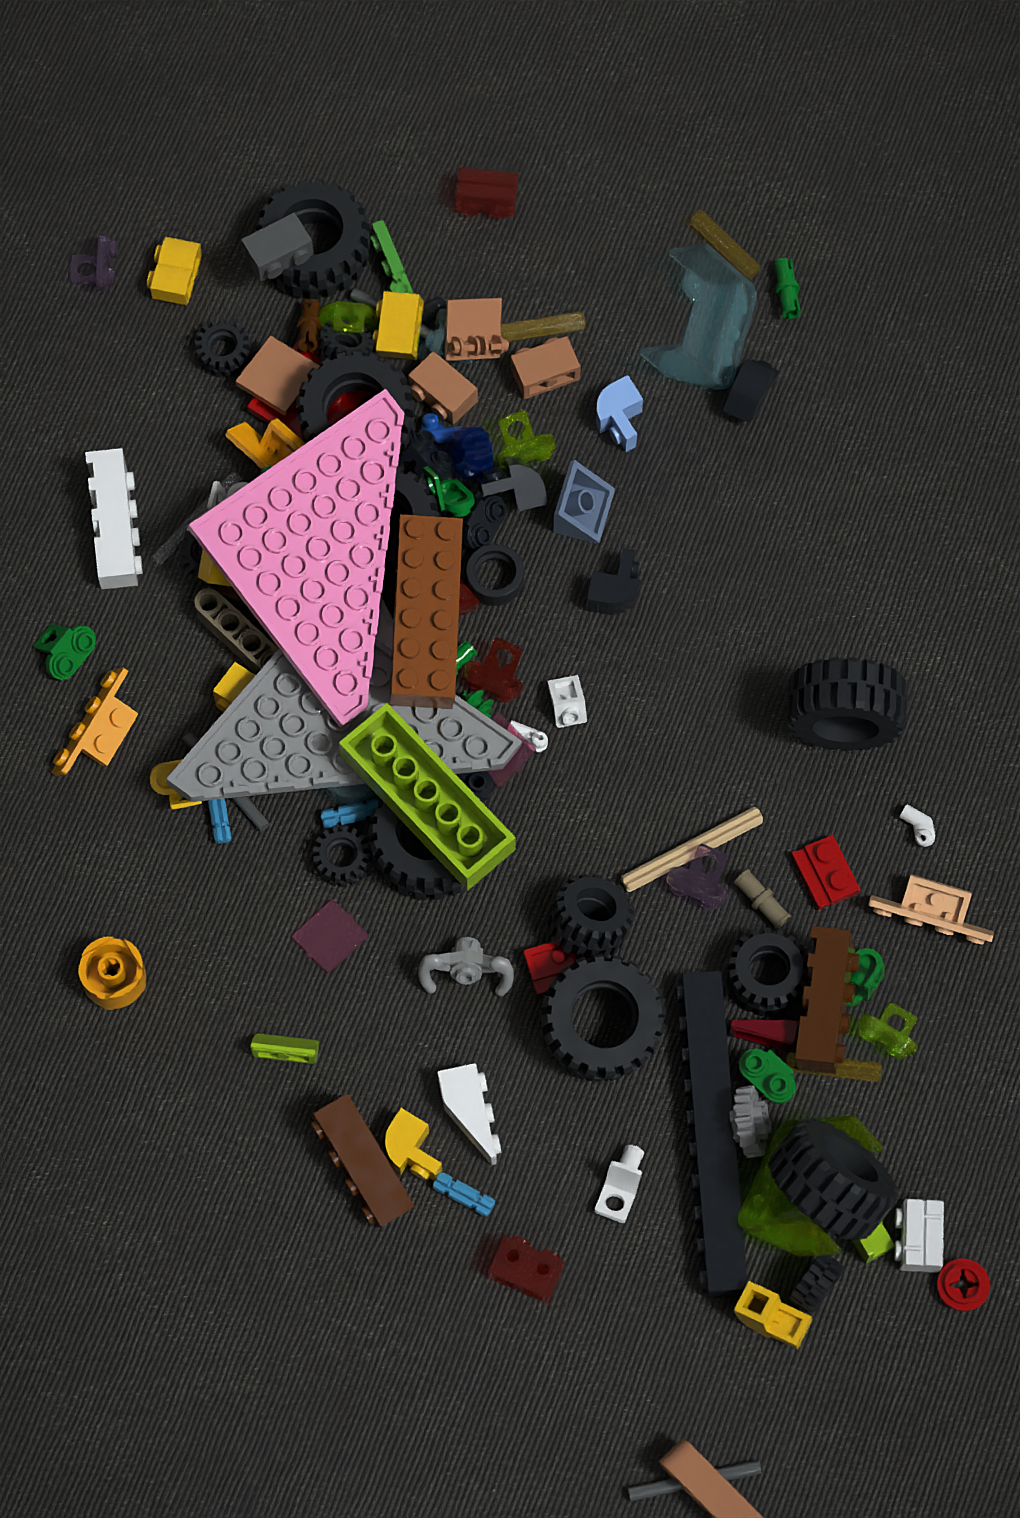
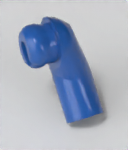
M433 413L426 414L422 418L423 424L421 428L431 432L436 443L464 441L463 426L445 428L439 423L438 416Z

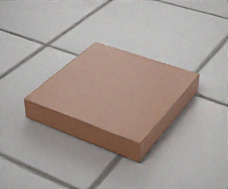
M270 336L237 378L236 386L284 416H287L297 403V398L300 397L299 388L301 383L304 381L308 382V372L312 368L319 370L320 366Z

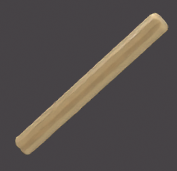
M752 807L633 869L621 877L624 888L631 892L760 825L763 822L762 814L757 807Z

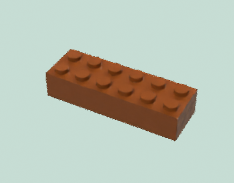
M400 514L397 538L389 705L453 708L456 689L463 518Z

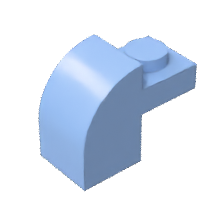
M628 375L611 383L601 392L597 401L596 424L599 433L609 429L616 445L621 444L625 452L635 448L637 442V433L628 419L641 413L643 398Z

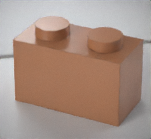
M567 336L560 339L551 338L545 341L543 345L532 349H520L511 356V371L524 400L580 380L581 366Z
M434 351L408 375L412 396L420 402L425 401L431 406L432 412L440 420L444 421L446 419L452 425L478 402V388Z

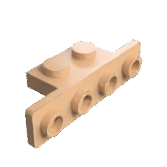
M911 874L902 904L873 895L870 897L868 905L874 907L873 912L887 917H891L892 913L905 916L904 921L917 926H922L923 922L935 925L936 931L947 935H953L954 931L966 934V940L977 944H984L985 940L989 942L993 940V931L964 923L972 896L970 891Z

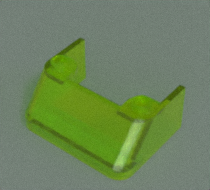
M855 1115L816 1118L820 1119L823 1123L828 1122L835 1128L843 1130L849 1137L855 1138L860 1142L861 1146L867 1151L869 1150L871 1153L882 1151L883 1146ZM800 1120L788 1121L782 1124L773 1135L738 1215V1223L748 1234L796 1256L839 1254L841 1248L820 1226L814 1223L806 1214L801 1213L797 1209L798 1207L785 1197V1193L779 1190L775 1184V1179L770 1175L769 1158Z

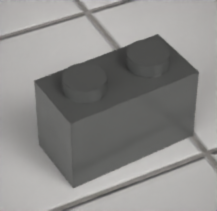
M295 212L241 239L243 254L260 282L267 278H275L283 270L294 264H303L310 256L314 255L312 240Z

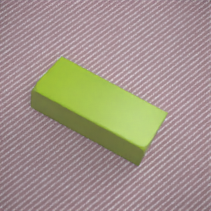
M258 1033L255 1034L251 1042L252 1056L257 1058L308 1064L317 1063L319 1041Z

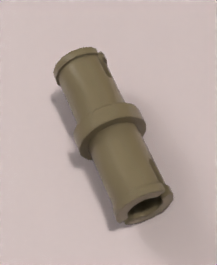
M749 869L744 871L734 881V884L753 902L751 906L755 910L759 909L775 926L776 930L791 918V915L773 897V891L770 888L766 890Z

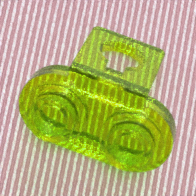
M335 301L324 306L319 312L321 326L326 325L328 321L332 323L334 321L333 329L336 331L362 333L365 327L367 329L366 333H372L379 325L376 311L364 303ZM343 320H349V324L344 323Z
M525 410L518 411L498 421L506 447L497 457L501 467L505 468L503 457H519L527 462L534 459L544 461L552 457V451L556 447L554 436L551 434L534 436L528 414ZM514 421H521L524 428L520 433L522 438L516 440L514 436L508 433V428Z
M890 1003L880 1020L868 1014L861 1016L858 1021L861 1029L859 1035L870 1043H876L877 1040L888 1046L887 1052L899 1060H904L905 1056H913L918 1049L917 1044L907 1037L917 1022V1017L896 1004ZM890 1016H901L905 1020V1028L899 1032L887 1025V1020Z

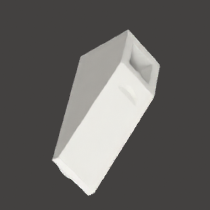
M476 1063L437 1071L444 1110L491 1165H495L496 1154L501 1153L498 1134L491 1135L489 1123L494 1122L491 1103L485 1104L482 1092L488 1091L484 1072H477Z

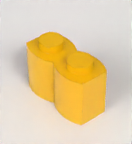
M165 237L163 244L157 246L154 258L157 266L155 271L151 270L147 279V288L151 289L153 299L183 305L188 304L202 256L199 243Z

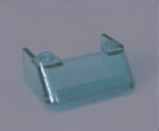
M708 243L670 249L669 255L686 269L682 287L687 297L694 302L682 346L671 344L641 348L639 354L668 378L715 390L729 388L735 378L756 304L757 295L755 287Z

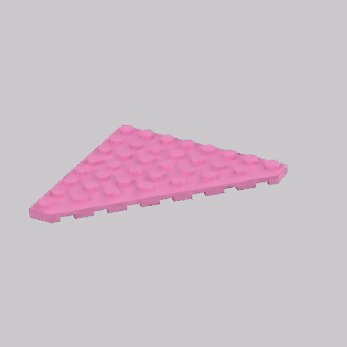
M386 389L188 526V530L340 728L364 712L368 706V691L372 675L374 644L380 611V596L385 572V556L388 548L396 469L398 467L401 430L404 421L403 410Z

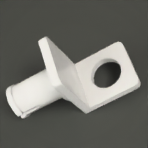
M626 1145L620 1162L611 1161L604 1187L595 1207V1213L621 1223L626 1221L642 1172L638 1170L644 1155L642 1149L634 1145ZM613 1196L618 1197L623 1201L624 1207L619 1211H612L606 1206V1199Z

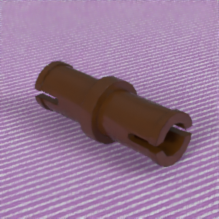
M311 298V307H308V299L302 301L301 317L297 323V329L300 332L298 346L304 352H307L308 344H310V352L317 349V337L321 331V321L319 319L320 303Z

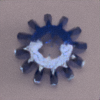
M468 426L454 431L453 437L450 438L451 449L449 451L452 453L455 470L463 478H476V476L484 475V471L494 466L493 456L495 453L492 450L493 443L489 440L488 432H485L481 426Z

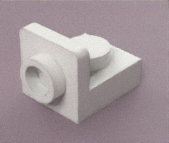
M578 675L547 681L556 726L561 728L586 723L585 699Z

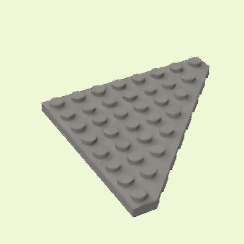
M375 638L367 709L340 728L282 651L278 649L166 778V784L190 802L366 784L340 756L339 742L385 703L390 704L392 650ZM456 694L452 709L390 705L455 774L503 769L522 745L520 739Z

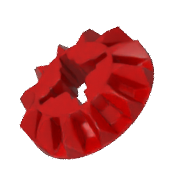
M955 1259L942 1268L936 1287L938 1288L940 1299L951 1309L967 1312L979 1308L985 1302L990 1291V1280L985 1269L977 1262L970 1259ZM961 1272H963L966 1283L977 1285L973 1286V1288H968L965 1298H963L959 1288L952 1286L959 1282Z

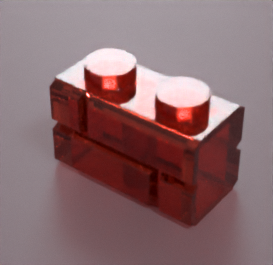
M460 167L455 198L456 210L470 216L477 215L478 213H488L499 219L515 216L519 173Z

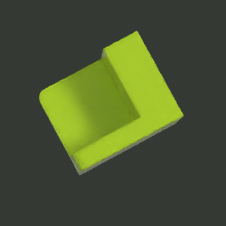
M883 1220L868 1238L853 1241L866 1264L895 1248V1244L882 1224Z

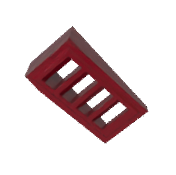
M732 1020L729 1035L730 1037L791 1052L799 1021Z

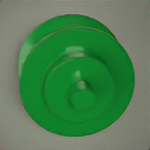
M482 689L477 692L473 691L470 694L467 692L462 694L464 701L492 719L490 713L493 709L494 700L489 699L485 701L482 699L484 694Z

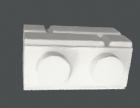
M906 1199L903 1201L902 1209L896 1208L895 1228H901V1241H895L894 1259L895 1261H900V1270L931 1273L941 1271L943 1267L944 1202Z

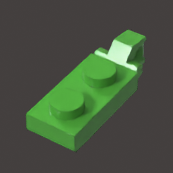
M384 220L372 223L375 235L370 236L376 253L382 251L385 257L381 264L386 277H393L390 291L414 294Z

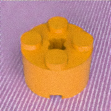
M102 937L93 941L85 948L80 960L78 973L84 991L91 1001L103 1009L112 1010L126 1007L138 999L146 988V970L138 949L131 942L114 937ZM113 969L117 974L111 976L108 974V971Z

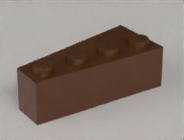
M812 926L811 938H813L815 954L808 953V980L811 981V985L804 986L803 1011L807 1012L806 1015L800 1016L795 1060L799 1070L837 1074L838 1063L843 1064L845 1060L846 1045L841 1043L843 1033H848L850 1028L851 1016L846 1014L848 1003L854 1002L855 984H851L852 974L859 971L860 954L855 953L851 930Z
M348 1093L309 1116L312 1121L310 1125L319 1140L323 1139L330 1149L327 1153L336 1168L341 1167L347 1178L344 1179V1182L353 1197L358 1194L364 1206L361 1207V1211L370 1225L376 1223L377 1227H382L415 1207Z

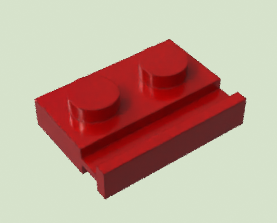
M833 835L809 844L799 851L791 852V858L818 911L828 905H834L860 893L861 889Z
M555 942L523 951L536 996L544 995L559 972L566 966L572 965L575 960H578V958H575V954L571 952L569 954L563 951L564 947L562 945L557 946Z

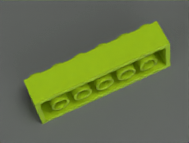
M385 703L339 742L340 756L467 891L516 850V837L388 703Z

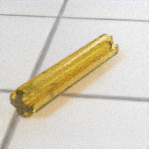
M700 210L693 215L691 224L747 278L752 279L759 273L760 265L704 211Z
M575 312L501 324V336L508 341L582 330L586 324L583 312Z
M788 1053L786 1058V1064L794 1072L875 1082L880 1080L882 1073L881 1064L876 1062L845 1059L843 1064L838 1063L837 1074L799 1070L795 1060L796 1053Z

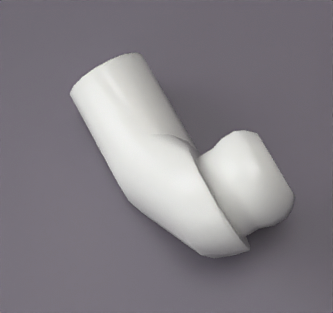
M511 720L507 731L520 739L529 750L538 753L547 748L548 738L545 733Z
M907 804L899 818L913 825L915 840L919 845L924 847L932 845L935 840L932 819Z

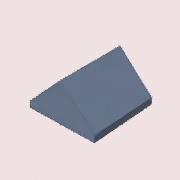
M570 461L554 513L553 533L599 543L615 488L577 461Z

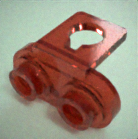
M496 637L493 640L485 664L473 661L465 665L463 675L467 680V685L477 690L483 688L495 693V697L503 702H511L512 699L519 697L523 684L514 676L523 649ZM499 649H505L512 655V662L506 664L504 668L498 666L499 660L496 654Z

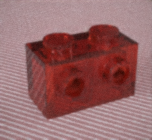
M514 1235L511 1239L504 1236L488 1271V1278L549 1305L563 1274L565 1262L560 1260L561 1256L551 1250L543 1249L541 1252L531 1248V1243L524 1238Z

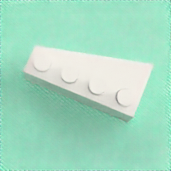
M122 448L85 452L86 463L91 478H88L91 502L94 505L91 513L94 533H96L94 542L101 589L138 586L137 574H143L141 556H135V546H140L138 527L133 528L132 518H138L136 499L130 500V490H135L134 473L127 471Z

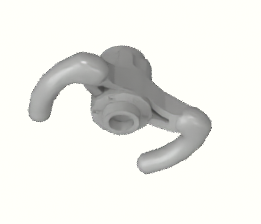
M472 937L458 939L455 942V946L452 947L451 953L424 956L418 969L420 984L429 994L436 991V984L430 976V970L434 969L450 971L451 977L464 985L478 981L482 973H502L501 982L495 988L498 996H504L511 988L514 980V970L510 961L504 957H493L483 954L480 942Z

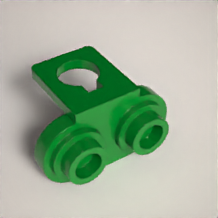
M428 466L423 467L425 481L430 488V495L435 496L438 508L441 511L447 510L451 512L454 517L468 515L470 508L475 503L473 493L458 480L448 479L439 481V477Z
M51 624L35 642L33 647L38 651L49 653L46 659L48 674L52 678L66 680L77 671L93 651L96 645V636L91 628L84 625L67 628ZM56 633L55 636L57 638L45 644L46 640Z
M863 948L855 952L860 954V965L858 973L852 974L851 984H855V997L853 1003H848V1007L856 1006L863 1000L868 1002L884 978L885 964L880 954L873 949Z
M750 1049L741 1056L739 1062L741 1074L769 1101L775 1104H784L793 1098L796 1092L794 1071L771 1050L766 1053L761 1049Z

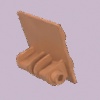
M502 298L447 300L446 361L500 358V354L508 350V340L503 339L501 336Z

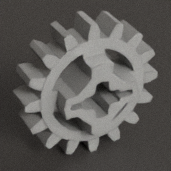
M754 1085L739 1087L736 1089L737 1095H734L736 1105H733V1110H730L734 1140L736 1143H740V1147H743V1153L747 1155V1158L760 1157L766 1154L767 1143L765 1139H769L768 1133H772L768 1105L766 1101H762L761 1097H758V1089H755Z

